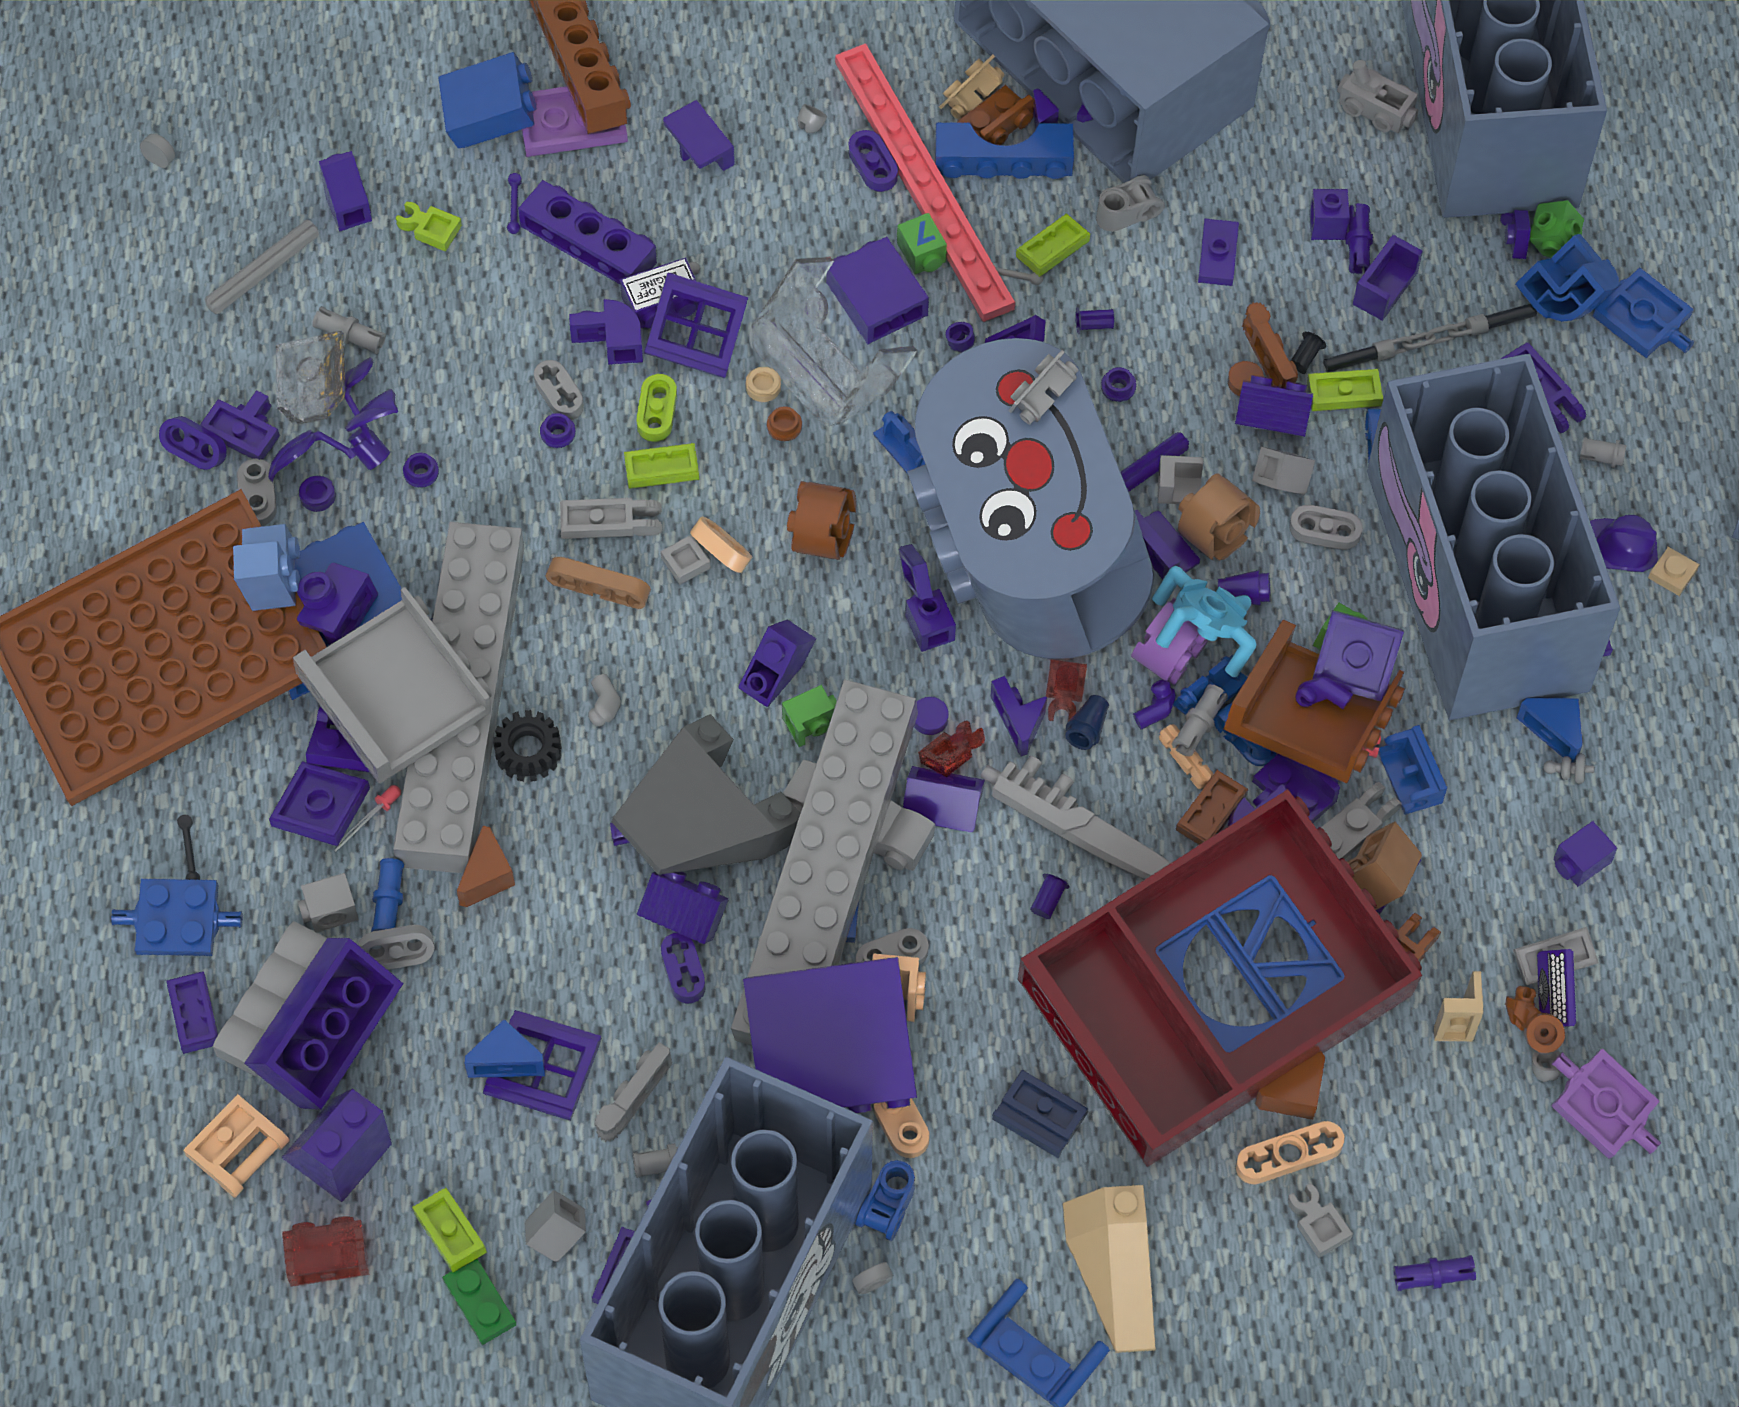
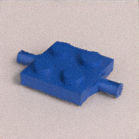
M1640 267L1629 278L1619 281V286L1595 308L1592 316L1645 358L1660 345L1669 341L1682 350L1683 353H1687L1694 344L1693 340L1679 331V327L1691 317L1693 308Z
M141 879L139 901L135 910L113 909L111 922L112 925H134L136 930L135 952L137 955L213 956L214 938L219 927L241 928L243 914L242 911L224 912L219 910L217 904L219 885L217 880Z

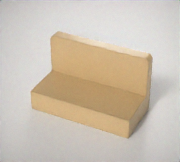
M1481 971L1472 972L1463 998L1443 999L1434 1025L1435 1041L1473 1042L1483 1016Z

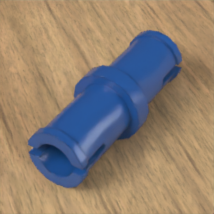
M385 858L380 861L378 889L373 892L372 898L376 905L371 932L396 928L398 906L403 903V894L400 892L404 863L401 860Z

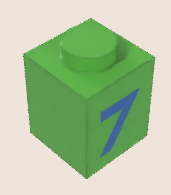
M929 213L897 225V244L914 274L923 271L933 272L941 267L943 263H946L947 244Z

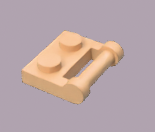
M237 1094L183 1151L191 1161L219 1183L231 1196L236 1198L244 1189L242 1185L277 1149L282 1150L290 1140L277 1126ZM259 1132L266 1136V1139L231 1175L224 1169Z

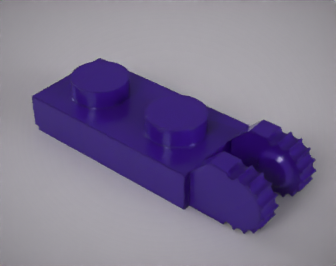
M1524 343L1501 358L1525 354L1531 355L1559 433H1564L1570 426L1565 415L1557 407L1559 404L1562 403L1566 412L1577 423L1586 418V411L1572 394L1571 388L1529 343Z

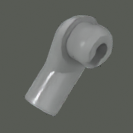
M607 674L598 675L591 681L599 698L594 705L595 708L589 711L588 717L598 727L603 726L606 721L611 722L621 705L620 697Z

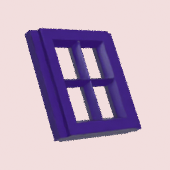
M667 273L644 354L725 378L748 297ZM674 295L699 303L694 321L669 313ZM705 305L731 313L726 331L701 323ZM666 320L691 327L687 346L661 338ZM698 330L723 337L718 356L693 348Z
M514 1010L509 1024L520 1034L547 1041L543 1052L545 1070L571 1077L570 1085L564 1097L538 1089L542 1076H534L531 1086L503 1077H487L483 1094L571 1121L602 1037ZM554 1044L582 1052L575 1071L548 1063Z

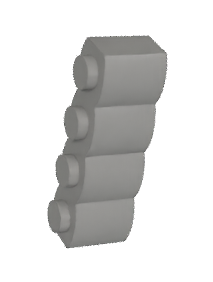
M807 760L801 762L783 792L800 813L816 767V763ZM890 801L874 853L883 856L884 861L894 869L903 870L906 868L914 871L934 837L935 823L917 812L902 808L895 802Z
M295 921L289 925L280 938L274 952L263 964L254 983L241 998L234 1014L228 1019L213 1044L216 1057L254 1076L258 1075L244 1063L327 937Z

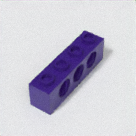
M542 180L518 208L520 227L620 284V279L652 269L657 264L656 245L643 234L637 235L625 228L623 223L616 218L606 217L599 213L593 205L585 201L580 202L558 185L553 186Z

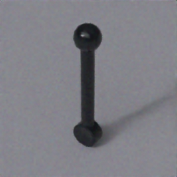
M181 815L177 819V824L183 832L188 868L185 880H200V875L195 870L190 828L193 822L189 815Z

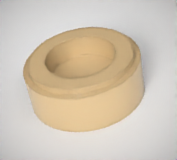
M755 368L746 377V391L755 401L769 402L779 395L781 391V378L772 368Z

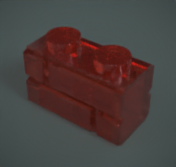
M342 1216L332 1219L329 1225L316 1227L314 1223L302 1222L293 1225L290 1231L282 1232L286 1274L291 1287L369 1275L365 1230L361 1220L354 1221L353 1217Z

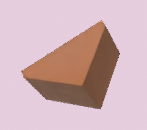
M482 827L457 888L460 906H471L515 886L513 871L490 827Z
M1322 1051L1258 1090L1255 1104L1259 1110L1313 1120L1318 1105L1325 1063V1055Z

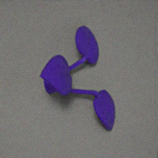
M371 357L344 373V398L355 416L347 423L345 430L351 432L360 427L348 439L351 443L350 448L320 431L313 432L310 429L289 441L276 454L269 468L268 477L272 483L278 471L304 454L318 440H322L342 451L349 459L357 456L368 470L374 469L389 456L390 451L369 429L366 423L398 413L395 392L392 389H388L368 402L361 411H359L350 395L351 387L363 380L371 370L373 365ZM336 388L335 392H330L327 394L329 398H332L334 394L336 397Z

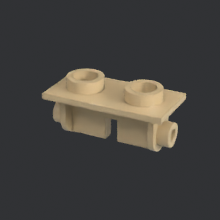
M992 54L984 63L980 59L974 62L965 71L969 78L962 84L957 79L943 93L947 99L939 108L942 109L948 104L952 108L950 112L953 117L960 120L982 102V99L974 92L975 90L986 98L993 90L1000 86L1003 82L1004 73L1000 68H993L989 64L995 56Z

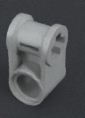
M1137 176L1128 182L1102 191L1099 197L1096 221L1100 228L1106 231H1118L1135 223L1157 217L1164 210L1165 203L1161 198L1156 197L1151 189V180L1148 176Z

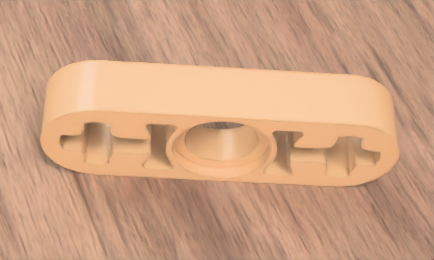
M1322 1121L1244 1148L1239 1153L1236 1162V1172L1244 1182L1260 1184L1337 1157L1342 1150L1344 1133L1337 1124L1330 1121ZM1320 1133H1325L1327 1138H1335L1331 1146L1332 1148H1327L1324 1143L1315 1145L1311 1151L1313 1155L1309 1156L1308 1145L1317 1143L1321 1135ZM1303 1138H1307V1139H1308V1145H1307L1306 1141H1305ZM1286 1144L1294 1145L1300 1150L1301 1157L1295 1162H1287L1281 1158L1279 1149ZM1268 1150H1272V1160L1277 1167H1272L1271 1160L1261 1164L1260 1172L1255 1173L1253 1168H1245L1249 1157H1253L1255 1162L1266 1160L1269 1155Z

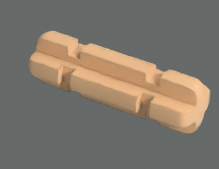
M1170 724L1160 731L1159 740L1166 749H1171L1169 753L1186 775L1191 774L1190 780L1198 789H1203L1214 775L1207 765H1202L1203 759L1196 750H1194L1195 752L1192 756H1184L1177 752L1176 748H1173L1172 742L1178 736L1180 730L1176 725Z

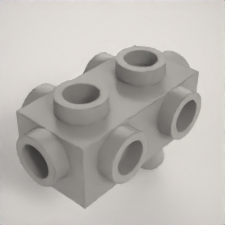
M1364 60L1355 61L1352 65L1354 71L1351 75L1347 73L1344 75L1337 89V92L1341 93L1339 104L1342 105L1343 110L1352 117L1362 115L1372 120L1375 128L1382 132L1392 130L1399 133L1403 126L1410 128L1419 112L1415 108L1418 94L1411 91L1407 86L1397 84L1383 77L1379 72L1368 69Z

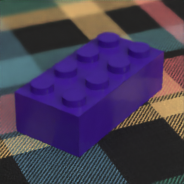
M327 938L244 1064L301 1109L322 1110L404 983L350 938Z

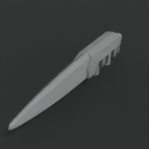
M1029 756L1021 770L1017 769L1016 764L1010 761L1002 772L987 765L981 774L982 779L994 785L992 793L994 798L1060 837L1123 870L1147 879L1171 863L1134 838L1095 816V813L1083 806L1078 807L1076 798L1071 795L1069 798L1065 797V794L1074 783L1067 775L1061 774L1053 788L1045 785V780L1040 777L1037 779L1033 778L1042 765V762L1034 756Z

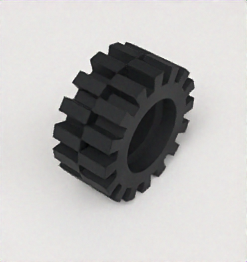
M525 710V717H520L519 711L512 713L513 721L506 717L502 720L503 728L497 726L495 730L496 737L493 738L498 766L501 770L505 769L506 775L510 778L514 774L517 775L518 781L524 782L525 776H530V782L537 781L536 775L538 774L545 778L549 775V768L553 771L556 769L557 760L560 761L562 756L558 727H554V721L550 717L545 720L544 713L537 712L536 717H532V710ZM523 736H534L542 743L541 750L532 756H520L514 751L513 747L515 742Z

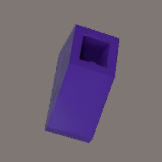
M352 151L334 154L327 159L318 161L326 201L339 232L372 221L369 202Z
M788 619L768 626L738 688L764 706L769 707L803 667L816 638Z

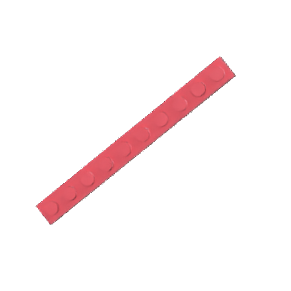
M867 44L835 55V64L874 132L881 137L896 162L898 174L922 215L930 214L947 244L946 258L982 321L985 322L1015 310L1014 299Z

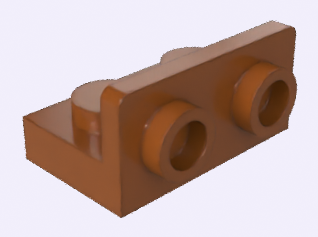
M1004 85L956 123H971L974 131L982 139L995 145H1003L1010 133L1017 128H1025L1033 119L1034 98L1028 94L1021 99L1007 85Z

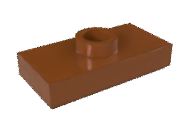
M1217 770L1177 823L1176 831L1195 843L1202 844L1223 829L1235 808L1247 796L1248 788Z

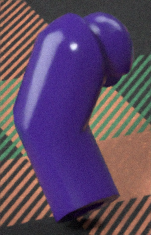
M1319 677L1303 682L1298 687L1295 698L1297 703L1303 707H1310L1314 703L1328 699L1341 709H1344L1353 694L1330 678Z
M1162 679L1153 683L1151 690L1154 695L1151 705L1133 713V717L1140 730L1170 715L1176 694L1175 690L1171 688L1169 681Z

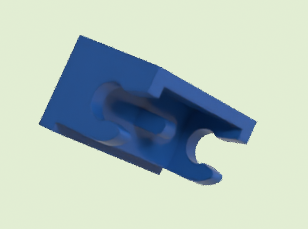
M1420 725L1384 738L1386 745L1379 748L1378 755L1395 794L1402 803L1401 807L1404 814L1442 804L1447 786Z

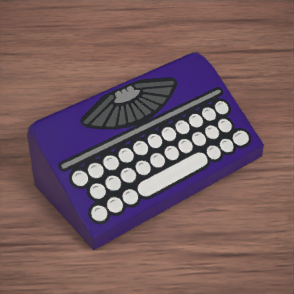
M1572 949L1540 951L1537 954L1539 1010L1542 1013L1555 1016L1564 1027L1575 1026L1576 1003Z

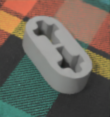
M546 360L539 363L534 370L535 385L553 414L561 413L571 420L578 418L583 412V397L564 366L555 360ZM544 374L556 375L557 385L554 386L549 379H544ZM563 394L569 402L573 401L574 406L568 408L567 405H562L560 395Z

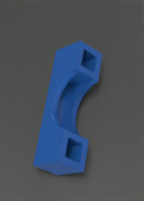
M936 123L935 164L941 175L945 177L958 178L962 175H978L981 178L1013 176L1018 179H1024L1030 176H1047L1052 179H1060L1064 176H1072L1074 141L1073 124L1039 123L1034 133L1028 139L1009 146L995 145L985 141L977 135L971 123Z

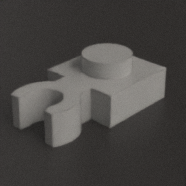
M1309 1183L1305 1187V1193L1310 1198V1201L1302 1203L1292 1193L1288 1197V1205L1294 1213L1303 1215L1304 1218L1298 1221L1297 1227L1317 1257L1320 1258L1351 1240L1353 1233L1331 1202L1323 1207L1320 1206L1318 1203V1190Z

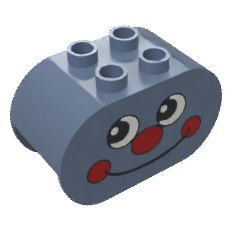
M1002 339L987 342L962 352L946 363L930 380L920 398L915 417V436L925 465L909 470L907 473L921 510L925 514L931 530L930 536L943 570L947 574L958 604L977 597L991 629L1005 643L1025 654L1046 659L1079 657L1093 653L1113 643L1138 621L1147 607L1152 594L1153 568L1130 495L1080 370L1075 374L1077 379L1067 387L1059 398L1051 390L1047 389L1045 391L1055 402L1041 416L1038 422L1033 421L1029 425L1019 416L1022 411L1018 407L1012 413L1009 412V409L1015 402L1011 395L1024 381L1031 385L1039 376L1034 371L1048 354L1055 358L1061 350L1048 343L1032 339ZM1066 353L1062 355L1060 360L1064 364L1067 361H1070L1078 368L1075 362Z

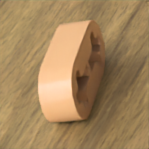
M700 517L690 531V534L703 547L735 572L742 573L752 559V555L719 525L706 517Z

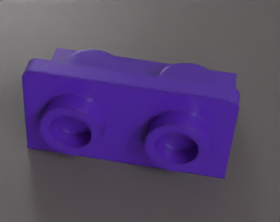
M1277 754L1253 776L1252 780L1262 791L1267 787L1275 791L1282 784L1291 792L1294 798L1298 796L1304 801L1309 809L1310 816L1308 817L1312 823L1337 802L1340 791L1337 779L1280 754Z

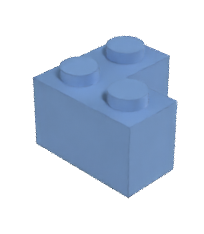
M286 524L242 529V545L233 546L234 580L251 610L296 606L295 592L298 591L300 582L299 572L297 569L295 570V559L300 558L298 538L292 537Z

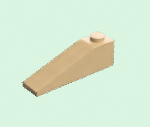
M1143 1185L1103 1187L1064 1202L1063 1215L1067 1246L1078 1265L1081 1277L1091 1294L1115 1353L1155 1351L1148 1230Z

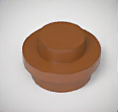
M779 407L767 419L768 433L779 441L793 440L801 433L802 419L794 409Z

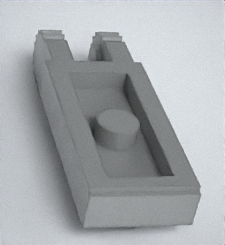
M632 498L560 501L561 539L634 536V534L637 536L659 535V533H662V524L659 520H633V514L638 517L659 515L662 512L661 503L651 499L632 500Z
M1380 782L1375 783L1366 790L1360 799H1354L1321 827L1329 836L1332 842L1330 848L1338 859H1346L1364 843L1368 835L1380 830L1383 823L1401 807L1402 803L1394 797L1381 807L1376 815L1368 808L1370 804L1382 796L1385 787Z
M658 1042L652 1052L650 1050L645 1051L636 1065V1070L638 1071L630 1081H623L616 1090L613 1097L615 1100L614 1104L602 1106L599 1115H596L594 1123L597 1130L596 1133L598 1138H601V1141L610 1142L616 1137L618 1138L617 1135L621 1134L671 1067V1052L668 1047Z

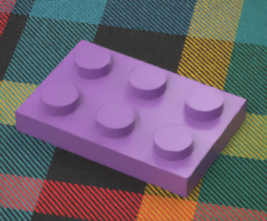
M567 86L532 91L537 110L533 111L535 125L521 129L526 157L628 142L626 125L588 134Z

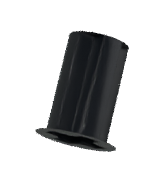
M1308 331L1302 333L1304 340L1291 359L1297 371L1301 374H1306L1307 369L1319 350L1325 349L1327 346L1321 337Z

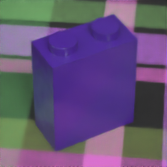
M887 236L878 241H870L864 244L861 249L846 256H838L826 265L827 285L867 344L928 316L929 297Z

